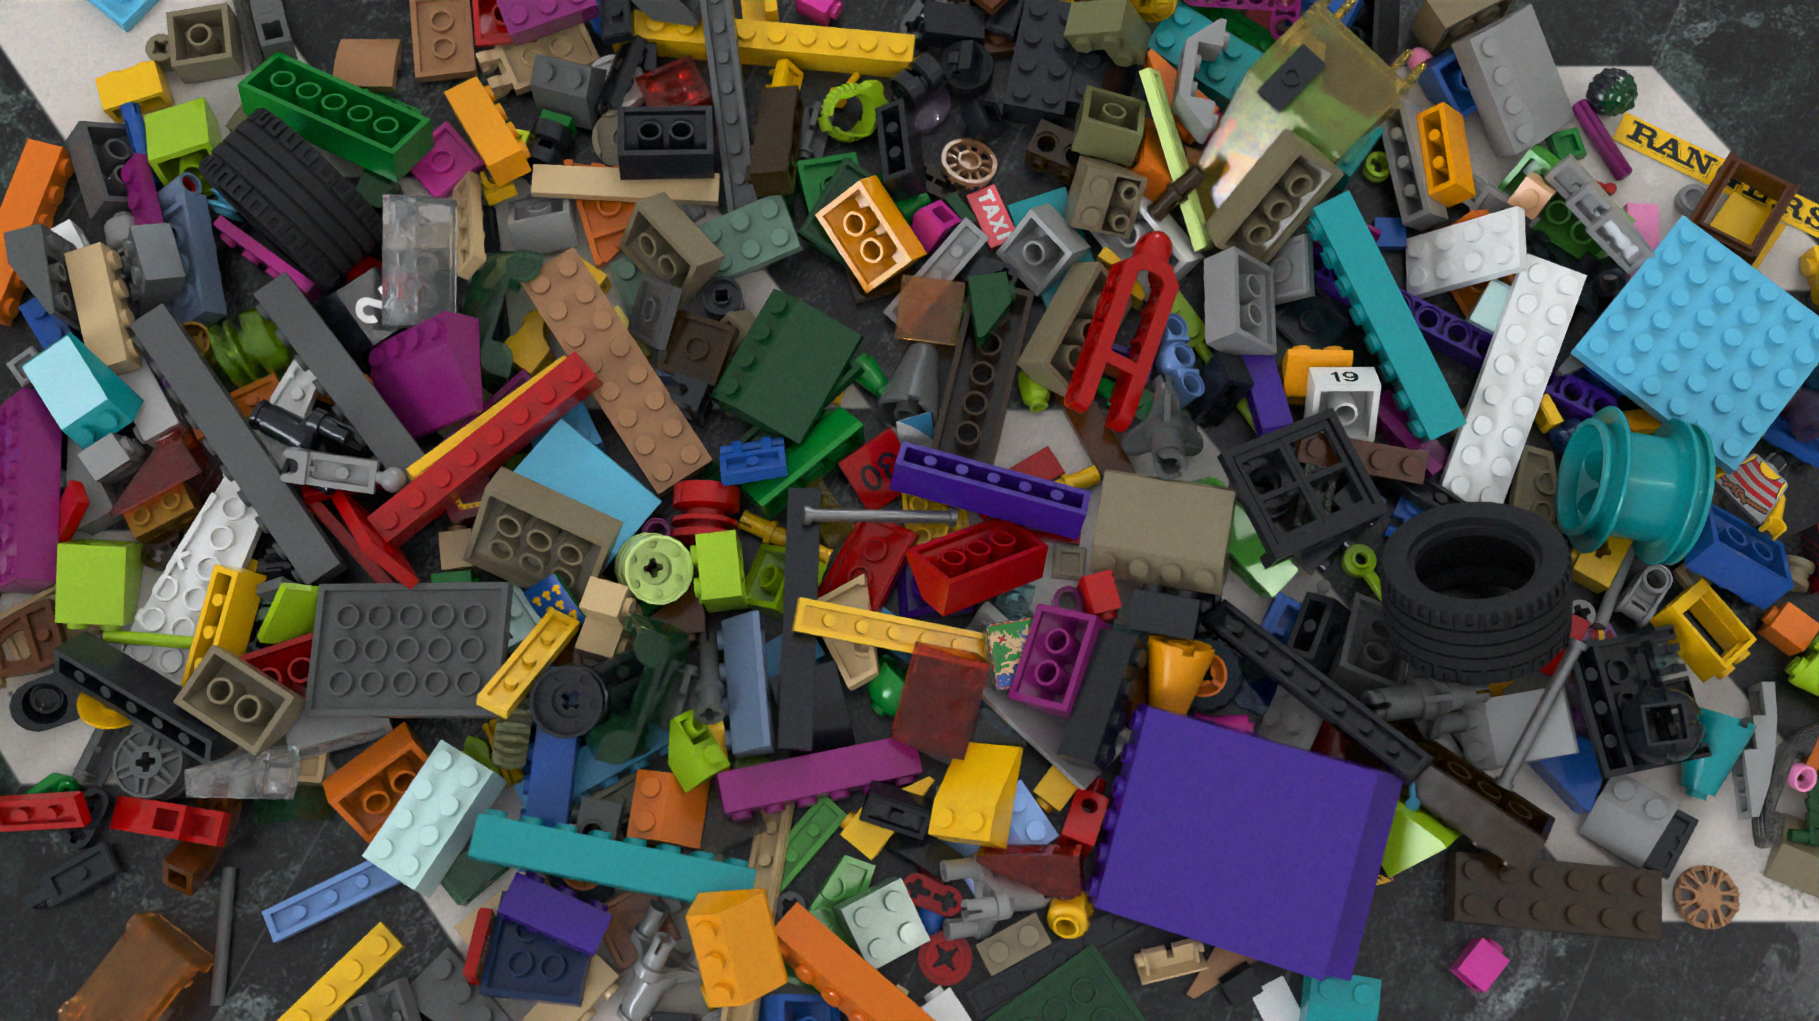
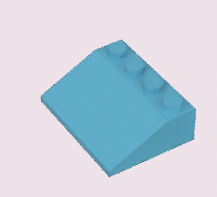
M563 418L558 420L513 471L623 522L605 569L615 559L620 546L631 536H634L662 502L658 496Z

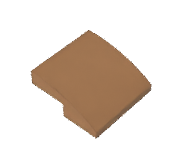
M341 39L335 57L333 76L362 89H369L371 92H396L397 69H401L402 40Z

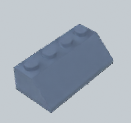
M759 610L722 620V630L717 631L718 650H724L725 663L719 664L720 680L722 683H727L728 696L722 697V706L725 709V716H730L731 728L725 730L726 749L732 750L736 758L776 754L765 627Z

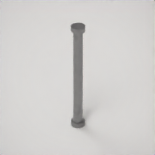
M803 505L801 509V522L803 525H810L811 522L946 523L948 527H955L958 521V512L955 507H948L946 511L811 508V505Z
M1570 636L1567 640L1569 645L1500 776H1495L1493 780L1494 783L1509 791L1513 790L1515 785L1512 782L1581 652H1586L1588 648L1587 644Z

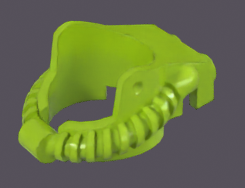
M871 79L860 84H842L831 90L830 94H827L826 99L823 100L824 104L821 105L822 111H820L822 115L817 119L821 131H827L829 136L842 142L858 141L872 134L877 126L875 108L889 103L883 93V84L878 80ZM856 96L862 103V120L858 121L851 130L846 132L837 126H832L829 117L834 114L838 101Z

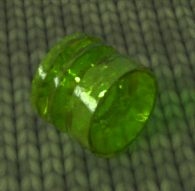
M255 307L239 314L242 328L240 330L229 319L224 320L222 323L224 331L218 325L211 326L207 330L213 353L219 365L239 388L249 384L248 376L254 381L260 379L259 363L271 374L291 365L287 348L274 333L277 330L272 320L266 322Z

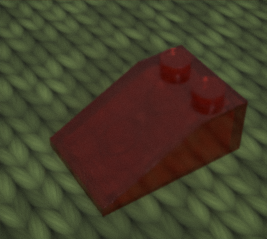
M174 427L160 435V439L155 442L157 446L109 511L111 518L136 507L203 471L209 458L189 427L181 431L178 427Z

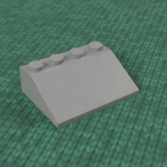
M1528 4L1451 44L1496 157L1517 155L1543 141L1575 118L1532 4Z

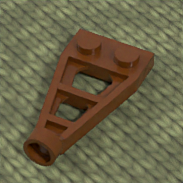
M46 599L21 609L0 623V679L43 673L54 668V650L56 647L67 642L62 623H55L54 600ZM24 631L30 650L29 657L23 660L7 661L2 647L3 643L15 633Z

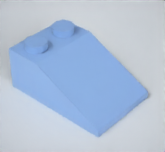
M1020 779L1017 783L1006 849L941 841L961 854L963 858H968L969 854L984 853L998 872L1004 875L1059 837V834ZM971 878L964 879L975 895L973 880Z

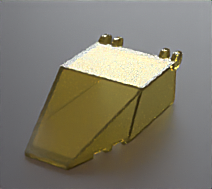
M1317 0L1248 69L1225 105L1218 119L1215 132L1210 134L1196 162L1207 176V179L1196 187L1206 222L1285 128L1309 141L1339 168L1405 102L1409 90L1423 74L1427 66L1423 62L1416 65L1405 80H1403L1396 72L1410 60L1413 53L1409 49L1402 53L1389 67L1340 21L1356 4V0H1345L1334 15L1326 8L1333 0ZM1302 44H1305L1326 64V68L1279 114L1257 94V90Z

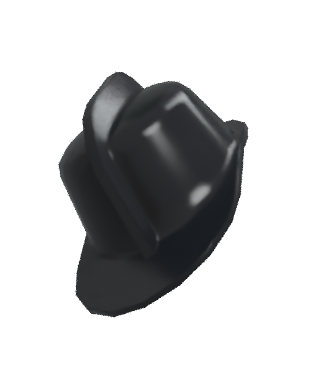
M54 673L32 680L19 687L12 695L9 706L11 717L17 725L26 730L36 732L50 730L80 718L77 712V699L82 691L57 677Z

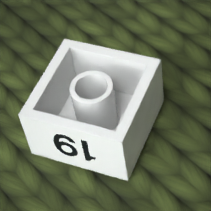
M1309 367L1303 419L1333 407L1349 438L1374 442L1381 393V383L1375 368Z

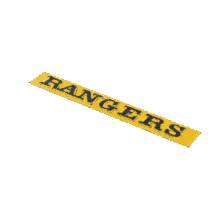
M1625 112L1613 136V140L1706 185H1710L1725 159ZM1732 177L1723 190V193L1727 195L1735 191L1769 214L1777 201L1759 193L1757 189ZM1796 194L1780 220L1819 239V204Z

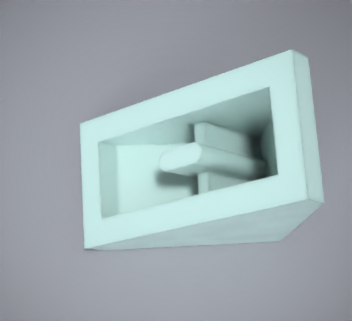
M1498 279L1490 280L1464 321L1493 336L1511 286Z

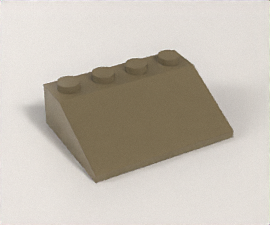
M501 466L485 487L463 561L525 589H529L556 572L580 605L590 576L601 578L616 544L623 522Z
M1106 469L1092 544L1090 574L1111 570L1113 571L1112 577L1221 595L1228 572L1236 501L1234 489L1181 480H1166L1155 476Z

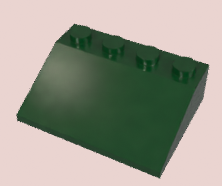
M773 289L710 397L724 412L802 446L864 337L806 302Z

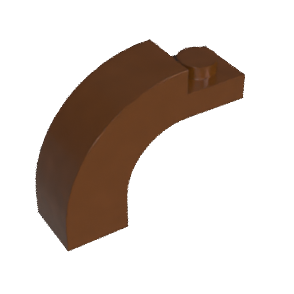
M208 772L198 780L197 808L231 813L224 847L181 840L175 849L163 860L162 884L192 897L211 875L234 834L241 813L243 799L236 797L235 784Z

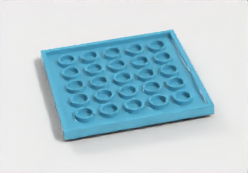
M1683 215L1653 250L1655 256L1653 258L1648 257L1570 353L1662 424L1672 418H1681L1688 423L1702 426L1712 441L1715 465L1730 475L1740 466L1819 363V316Z

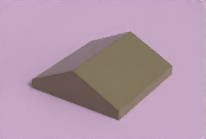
M1782 813L1763 876L1819 898V847L1789 842L1787 840L1788 829L1803 830L1804 820Z

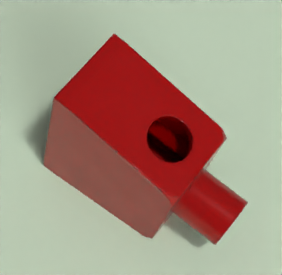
M1097 777L1085 790L1076 789L1059 831V837L1054 845L1056 850L1085 861L1095 845L1110 800L1103 796L1107 784L1105 780Z

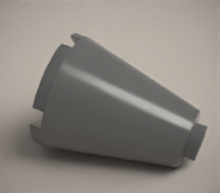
M918 342L910 345L877 401V415L881 420L894 428L897 421L931 412L933 429L938 421L939 352L928 342Z

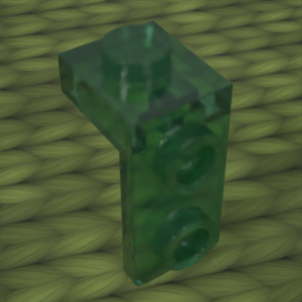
M295 785L260 791L254 795L253 811L254 824L256 826L295 820H331V805L328 803L323 786Z

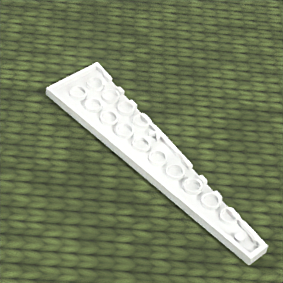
M294 359L271 395L270 403L303 418L311 413L319 391L312 383L317 378L310 369L304 372ZM255 430L282 471L286 473L290 465V458H286L283 452L288 446L264 435L259 430ZM225 476L215 493L212 492L166 565L164 573L153 586L152 595L144 608L140 607L134 619L136 621L129 631L194 636L214 564L247 569L262 529L255 520L259 515L253 506L248 508L238 496L237 492L241 489L235 480L230 482ZM118 644L116 646L121 652L155 670L178 685L181 684L190 649Z

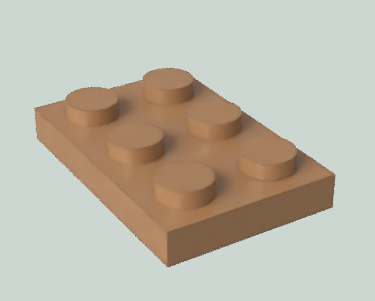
M409 0L414 68L417 82L426 83L478 76L472 0Z

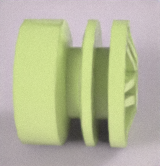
M643 532L631 536L620 546L615 557L614 572L618 584L628 586L635 598L648 604L665 605L676 601L687 591L693 579L694 565L692 564L690 552L680 541L659 533ZM649 559L651 562L656 563V568L651 569V574L644 571V566L649 565Z

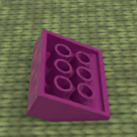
M444 311L370 348L369 364L371 366V379L374 386L415 440L483 411L478 318Z

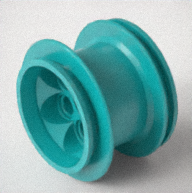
M1614 406L1604 407L1592 418L1581 422L1573 432L1564 451L1558 472L1555 495L1557 521L1562 532L1568 535L1572 546L1578 552L1588 554L1598 549L1609 536L1633 540L1632 547L1640 561L1647 565H1673L1684 559L1701 535L1713 498L1715 454L1709 434L1702 426L1688 423L1681 418H1672L1664 422L1653 435L1631 432L1624 413Z

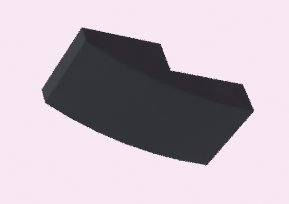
M895 832L886 845L890 854L915 865L920 874L945 886L948 882H944L941 877V861L963 858L953 848L938 838L929 835L928 832H926L923 840Z

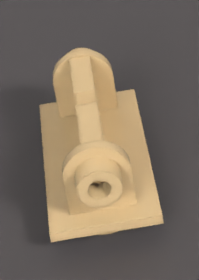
M1191 938L1171 943L1170 950H1166L1164 945L1140 949V953L1134 954L1135 958H1133L1142 985L1209 969L1203 955V942Z

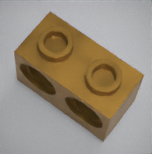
M179 481L128 507L122 513L134 539L146 544L177 526L183 524L192 525L203 504L195 489L183 481Z

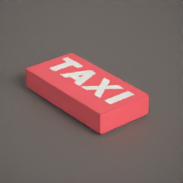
M993 184L966 195V201L972 214L977 219L979 229L989 237L986 244L990 252L999 249L1015 229Z

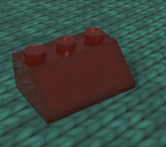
M916 641L890 737L935 756L964 760L991 664L976 652Z

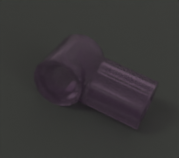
M1800 386L1781 412L1787 414L1791 433L1795 435L1796 441L1808 443L1812 439L1819 438V390Z

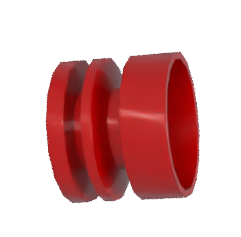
M686 480L674 484L672 508L684 514L671 518V525L674 529L670 531V537L680 541L684 547L690 548L691 545H696V534L738 530V521L726 516L735 515L740 512V488L735 485L723 486L722 482L713 480Z

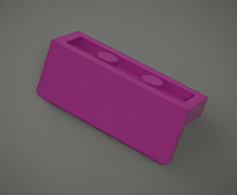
M1391 390L1385 391L1380 395L1376 431L1391 446L1429 452L1425 475L1432 478L1445 467L1449 456L1448 451L1436 439L1421 444L1420 440L1416 439L1408 431L1406 423L1410 421L1404 410L1400 412L1392 399V394L1394 393Z

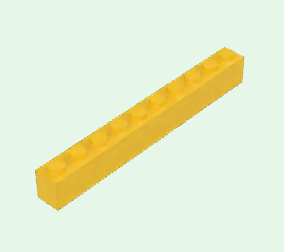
M634 9L635 35L641 36L647 42H656L658 56L708 61L702 17L699 24L694 27L655 21L643 11ZM735 18L741 64L776 67L777 60L788 59L798 69L847 74L858 72L860 75L892 77L903 67L908 68V64L915 59V35ZM620 43L612 45L614 52L617 53Z

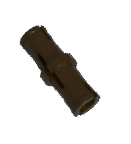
M1193 163L1174 182L1170 181L1166 185L1167 189L1147 206L1151 215L1158 221H1162L1180 203L1184 204L1188 200L1187 196L1207 179L1205 172L1197 164Z

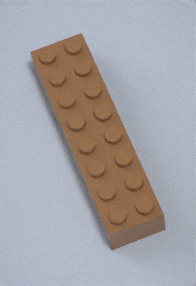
M574 247L518 280L566 356L568 357L576 351L603 382L591 394L660 499L673 492V485L677 482L691 480L713 464V459L677 404L671 399L668 390Z

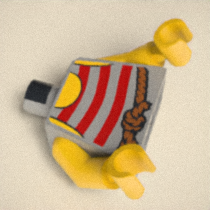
M1773 452L1763 460L1758 454L1753 453L1746 457L1736 471L1730 475L1715 465L1713 499L1724 510L1754 527L1762 524L1758 530L1761 533L1765 530L1769 531L1773 541L1787 530V526L1782 519L1786 497L1783 493L1787 489L1788 483L1778 474L1787 465L1785 459Z

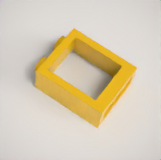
M1704 578L1678 594L1650 620L1654 627L1673 624L1677 639L1667 642L1669 644L1679 643L1681 651H1678L1677 654L1702 683L1714 676L1720 680L1735 669L1733 665L1740 663L1751 654L1748 648L1757 640ZM1686 610L1693 614L1724 650L1720 656L1683 615Z

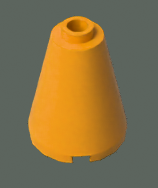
M1150 634L1147 642L1149 705L1187 714L1214 657L1215 649H1211L1212 646L1198 640L1184 638L1169 639L1167 635Z

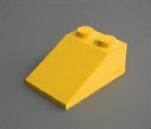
M960 741L934 799L928 834L947 842L1006 849L1023 748Z

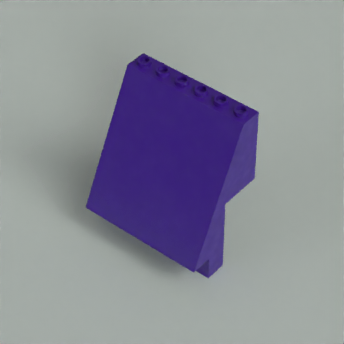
M1139 703L1137 710H1133L1130 717L1129 729L1132 731L1129 742L1123 745L1120 761L1123 763L1121 773L1113 781L1112 796H1114L1112 807L1107 809L1104 815L1103 829H1105L1103 841L1099 842L1095 849L1094 861L1097 864L1094 875H1090L1086 883L1085 893L1089 896V902L1095 908L1321 981H1325L1326 975L1351 981L1403 781L1388 770L1275 742L1252 731Z

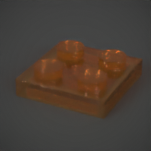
M902 274L894 338L956 346L959 336L965 282Z

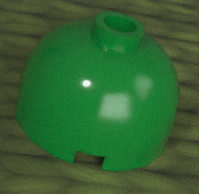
M888 654L882 655L878 660L879 675L867 682L868 694L873 700L870 705L882 717H886L887 714L897 719L915 716L933 699L932 696H928L930 690L924 682L908 667L904 670L896 667L895 665L899 660Z

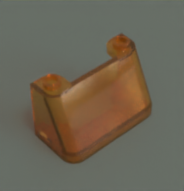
M146 911L143 914L138 912L127 922L125 933L76 995L61 1005L57 1012L59 1015L57 1021H157L181 988H188L193 983L190 978L198 970L207 973L214 964V956L158 912Z

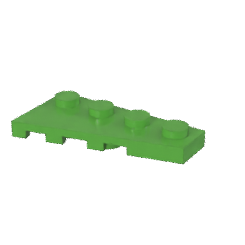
M842 854L807 911L850 946L832 907L868 889L876 865ZM784 962L788 977L787 983L820 993L811 984L802 982L796 976L795 970Z

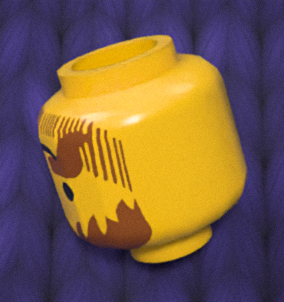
M1073 887L1062 888L1053 895L1056 898L1049 905L1046 917L1048 926L1062 938L1074 939L1081 937L1089 929L1094 906L1089 902V896L1082 890Z

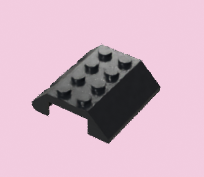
M1673 624L1603 640L1595 638L1581 641L1587 644L1588 648L1586 652H1581L1571 673L1602 779L1712 756L1709 742L1701 743L1690 757L1680 762L1674 763L1671 759H1667L1665 764H1656L1638 757L1628 747L1624 735L1626 728L1622 726L1620 721L1622 711L1626 703L1641 690L1651 687L1652 690L1657 691L1660 686H1670L1687 693L1696 701L1689 676L1662 681V677L1687 671L1685 663H1676L1658 669L1654 657L1672 655L1681 651L1679 643L1657 648L1652 647L1654 644L1677 639ZM1677 706L1645 709L1651 743L1683 739V734L1677 735L1674 722L1680 721L1679 713L1672 714L1671 711L1677 709Z

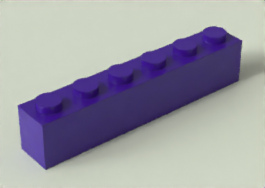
M906 441L901 443L890 484V490L1075 540L1079 538L1091 496V491Z

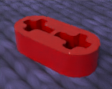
M918 873L910 874L904 879L903 882L906 889L908 883L914 884L918 879L923 881L922 888L931 891L930 897L918 894L916 899L911 897L915 906L943 917H952L962 908V895L956 888L950 885L945 886ZM948 892L954 894L953 900L957 902L956 908L950 907L948 911H943L941 909L942 903L934 900L933 896L935 893L946 896Z

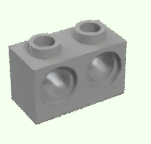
M109 433L77 454L96 482L113 485L147 464L143 458L146 452L135 438L130 439L127 436Z

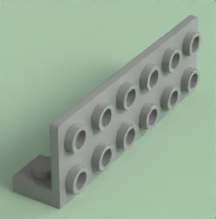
M987 601L979 608L971 623L965 629L986 633L985 624L1009 620ZM940 660L1077 788L1085 790L1102 773L1068 764L1057 754L1069 719L1054 716L1009 699L1010 689L996 690L993 669ZM1126 726L1118 734L1113 761L1121 754L1123 745L1129 742L1131 731Z

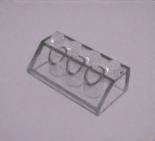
M383 194L382 325L392 328H411L444 311L456 313L457 200L421 195Z

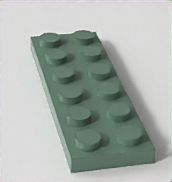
M783 195L764 197L697 226L724 255L715 277L723 276L734 280L803 250ZM627 256L610 263L630 320L643 272Z

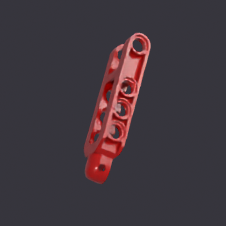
M1152 231L1141 236L1131 257L1111 265L1064 397L1065 407L1077 413H1083L1089 408L1095 397L1103 372L1116 378L1117 381L1109 400L1111 406L1105 427L1118 433L1124 432L1130 426L1135 416L1179 289L1172 265L1168 264L1173 244L1170 237L1161 231ZM1145 269L1149 271L1147 278L1150 283L1149 288L1152 290L1145 309L1140 312L1139 316L1142 318L1135 338H1132L1129 345L1132 347L1128 358H1125L1111 349L1138 272Z

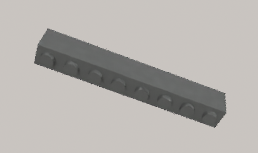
M283 272L253 293L259 302L255 308L266 322L271 319L278 327L274 331L276 336L285 347L290 344L297 352L293 356L295 361L304 372L309 369L317 378L312 381L314 386L323 397H326L328 394L336 403L331 408L343 423L346 420L350 421L355 428V440L362 448L368 445L374 455L370 459L380 461L379 471L383 472L389 467L400 468L406 475L407 482L405 487L411 483L406 468L426 454L294 280L286 272Z

